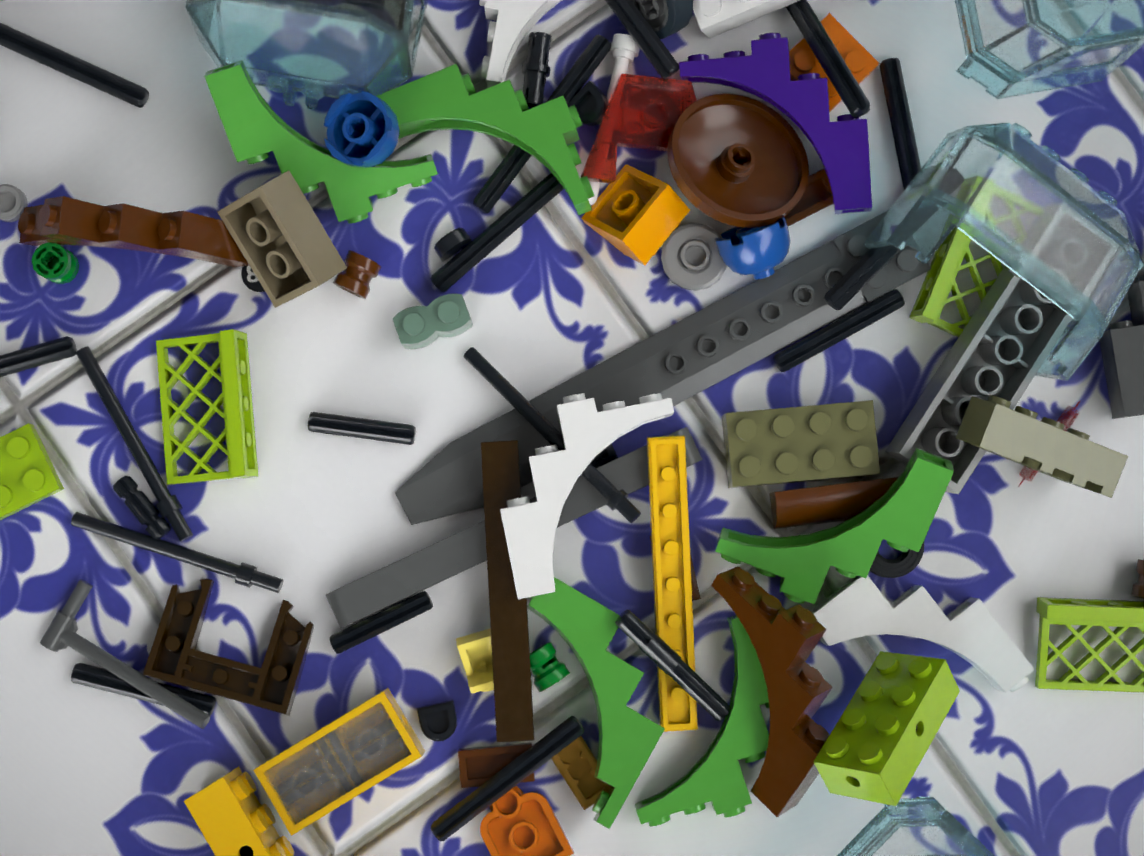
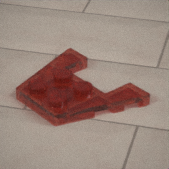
M621 74L614 87L581 173V178L587 176L588 180L592 182L613 183L616 180L617 147L667 151L669 136L675 123L684 110L697 101L692 81L664 80L659 77Z

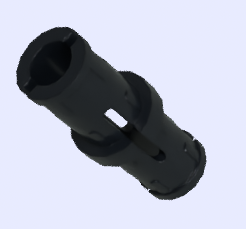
M543 32L529 33L528 54L526 63L522 65V73L524 74L522 92L529 108L543 104L546 78L550 76L548 57L552 36Z

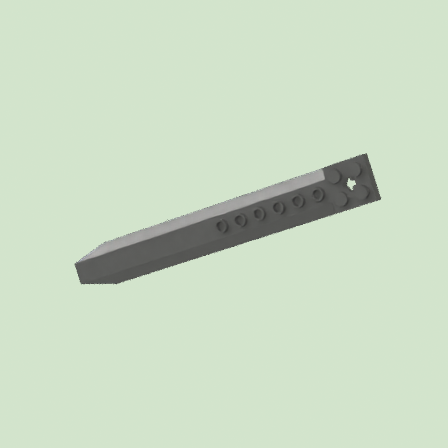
M897 206L775 270L773 275L756 280L529 402L560 433L561 428L557 405L564 404L563 397L585 393L586 399L594 398L597 412L603 411L602 405L607 403L624 401L627 407L640 404V397L661 393L662 399L671 398L674 407L926 273L931 267L913 237L841 310H835L825 301V294L903 218ZM513 409L448 444L399 488L395 494L411 525L483 508L481 442L518 440L521 487L533 482L529 457L536 456L535 449L550 446L551 444L516 409Z

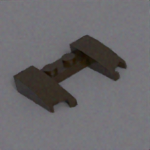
M202 579L200 580L201 589L180 593L179 585H172L143 675L290 716L314 624L309 622L304 627L289 613L294 606L289 601L283 600L262 668L195 650L214 581Z

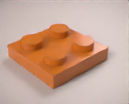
M829 13L821 21V24L854 78L860 84L880 63ZM803 38L789 51L791 81H797L799 75L818 73L820 78H827L830 113L842 102V99L807 41Z

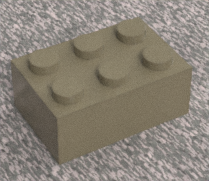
M290 170L217 211L275 308L322 285L347 268Z

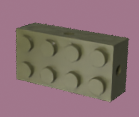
M873 400L725 413L722 416L728 488L880 474Z

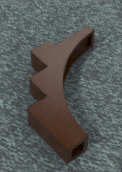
M60 196L45 199L44 205L25 207L18 222V230L21 233L19 243L31 246L50 242L57 243L58 245L118 248L179 256L232 267L250 266L222 220L187 211L160 213L124 203L102 206Z
M737 566L718 574L711 586L725 599L744 626L756 650L763 670L770 707V731L765 760L751 792L776 817H779L799 803L818 776L819 772L814 764V760L829 737L827 730L812 720V717L833 687L817 669L805 662L827 629L817 621L816 616L811 611L803 608L800 604L786 610L779 599L767 593L755 582L754 577L749 572Z

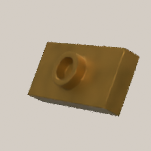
M582 736L551 758L584 810L596 802L602 790L608 793L611 789V786L594 777L597 759Z

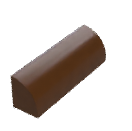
M898 477L769 493L774 529L846 521L862 513L882 497Z

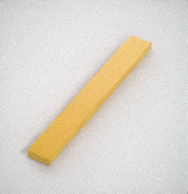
M685 436L647 437L655 633L695 672ZM657 666L660 726L665 728L664 732L698 730L697 701Z

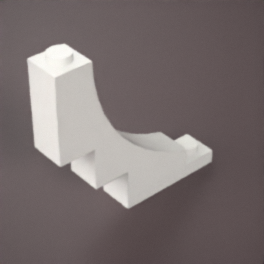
M867 575L866 579L860 576L851 578L810 610L816 616L817 621L827 629L820 639L827 646L871 635L889 634L921 638L956 653L981 672L995 689L1003 692L1009 690L1015 692L1022 688L1029 681L1027 676L1035 670L979 598L970 597L946 616L923 586L914 585L890 604Z

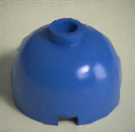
M369 92L347 93L331 105L325 117L324 126L327 127V139L324 138L325 145L333 157L347 165L365 168L379 165L393 153L398 144L399 125L397 116L385 101Z
M784 216L779 221L767 226L755 228L736 226L721 233L722 238H715L717 249L723 262L735 273L740 275L753 274L755 280L773 275L775 273L774 267L783 262L790 247L789 229Z

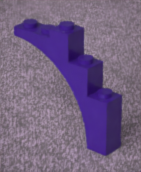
M780 33L759 35V40H751L752 55L745 56L744 51H730L723 54L724 58L709 59V55L697 54L688 56V61L679 62L680 78L683 83H709L736 88L759 97L785 114L804 133L821 159L829 179L835 214L872 211L867 119L854 118L851 114L837 116V121L830 122L827 78H820L818 73L799 75L797 81H791L788 37L781 38Z

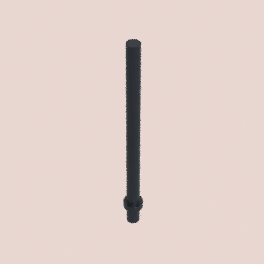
M474 347L468 349L463 357L551 445H557L558 451L565 450L562 434ZM591 463L587 466L581 475L609 501L607 506L612 511L617 509L630 523H633L641 515V512L627 499L628 494L623 489L619 491Z

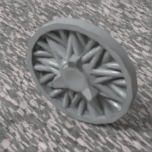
M696 223L683 225L674 230L664 242L661 253L663 270L670 281L682 289L693 291L709 288L719 281L727 268L715 242L716 237L722 238L720 234L707 225Z

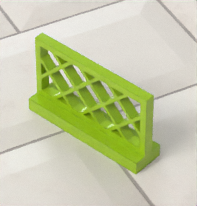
M978 182L966 185L961 189L931 262V269L926 274L909 318L917 322L928 323L956 337H959L964 330L958 326L964 324L966 327L972 317L969 316L962 297L977 291L982 302L987 294L985 287L993 285L997 279L982 283L976 264L990 258L998 277L1003 270L998 255L1011 249L1014 252L1021 242L1018 241L1011 222L1021 218L1033 223L1038 216L988 192L989 187ZM986 202L997 207L1002 220L987 227L982 214ZM1008 213H1011L1015 216L1010 218ZM977 224H978L979 231H976V232H975V229H976ZM1004 225L1011 245L996 251L989 231ZM981 234L988 254L974 260L969 244L973 237ZM968 267L975 287L960 293L955 278L958 271ZM951 291L953 296L948 298L949 293ZM955 300L962 320L951 324L940 319V315L944 305Z
M231 329L215 334L157 340L156 349L167 485L259 477L247 333ZM218 342L219 357L210 366L199 354L208 343ZM190 345H196L193 350L188 347ZM180 347L188 354V357L177 370L169 364L168 348ZM194 360L207 370L196 386L183 376ZM213 376L222 383V393L215 402L202 392V389ZM179 380L191 390L180 406L171 397V389ZM197 396L210 406L199 422L186 412ZM215 412L223 417L225 421V429L218 438L204 427ZM181 416L194 426L183 442L174 435V425ZM200 432L213 443L202 458L189 448V445ZM218 448L227 455L228 471L217 472L207 464ZM185 452L197 464L188 475L178 476L177 461ZM202 469H205L208 472L204 474H199V472Z
M1037 597L1036 612L1040 614L1035 686L1038 689L1144 693V665L1135 657L1144 649V638L1130 650L1118 638L1129 627H1137L1144 634V601ZM1050 624L1065 625L1072 633L1058 647H1055L1049 640ZM1071 625L1081 626L1077 630H1075ZM1092 626H1101L1109 635L1096 647L1092 648L1082 638V635ZM1108 626H1114L1117 628L1114 631H1112ZM1078 639L1089 653L1073 666L1062 653ZM1115 641L1126 654L1109 667L1099 654ZM1048 646L1053 650L1049 655ZM1057 657L1070 669L1058 680L1046 679L1047 666ZM1095 658L1106 671L1095 681H1086L1079 671ZM1132 660L1142 673L1132 682H1123L1115 673ZM1075 675H1076V677L1079 679V680H1070V679H1072ZM1111 677H1113L1116 682L1107 681V680H1109Z

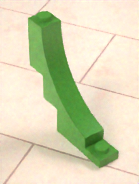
M554 577L555 592L527 597L531 600L527 609L541 617L558 632L579 660L588 678L595 699L599 725V749L594 777L611 786L608 793L602 790L594 803L592 811L597 814L593 820L610 829L665 728L626 706L644 672L606 651L618 629L615 622L620 615Z

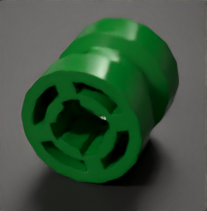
M48 242L40 245L32 256V265L36 273L56 284L69 283L76 277L79 271V262L74 253L57 243Z
M551 641L530 653L531 673L534 676V685L539 692L546 690L570 674L566 665L559 662L556 658V649Z

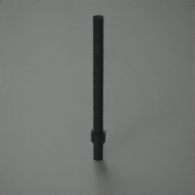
M88 346L81 348L76 352V355L156 497L158 511L162 518L168 519L179 541L187 540L193 536V533L180 512L183 507L176 495L170 494L92 351Z
M75 512L72 517V526L233 578L235 583L249 588L254 585L279 593L283 585V579L259 572L256 566L244 562L238 565L162 539L155 540L150 535L79 512Z

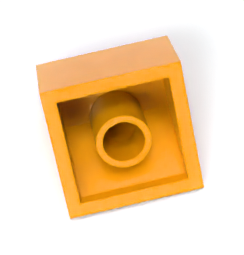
M625 164L597 198V201L591 206L592 210L586 212L581 219L624 255L645 266L671 233L680 225L690 209L669 184Z

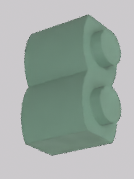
M462 294L443 295L432 301L427 307H409L399 312L393 318L400 342L405 349L424 348L436 341L438 337L458 336L466 332L473 325Z

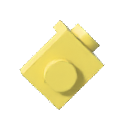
M491 628L456 638V645L467 675L470 692L477 693L494 690Z

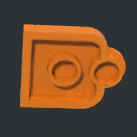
M513 787L489 806L491 812L481 822L480 833L491 856H570L574 854V850L549 801L538 792L524 794L519 787Z

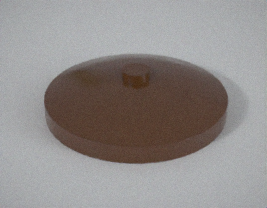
M715 94L701 98L684 110L670 133L667 148L668 163L677 186L696 208L717 221L745 228L773 224L783 216L785 217L795 207L806 190L809 164L801 139L785 118L758 100L737 94Z

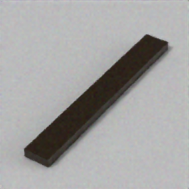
M518 440L481 442L497 743L533 741L535 738L527 598H517L500 509L508 508V500L521 498Z

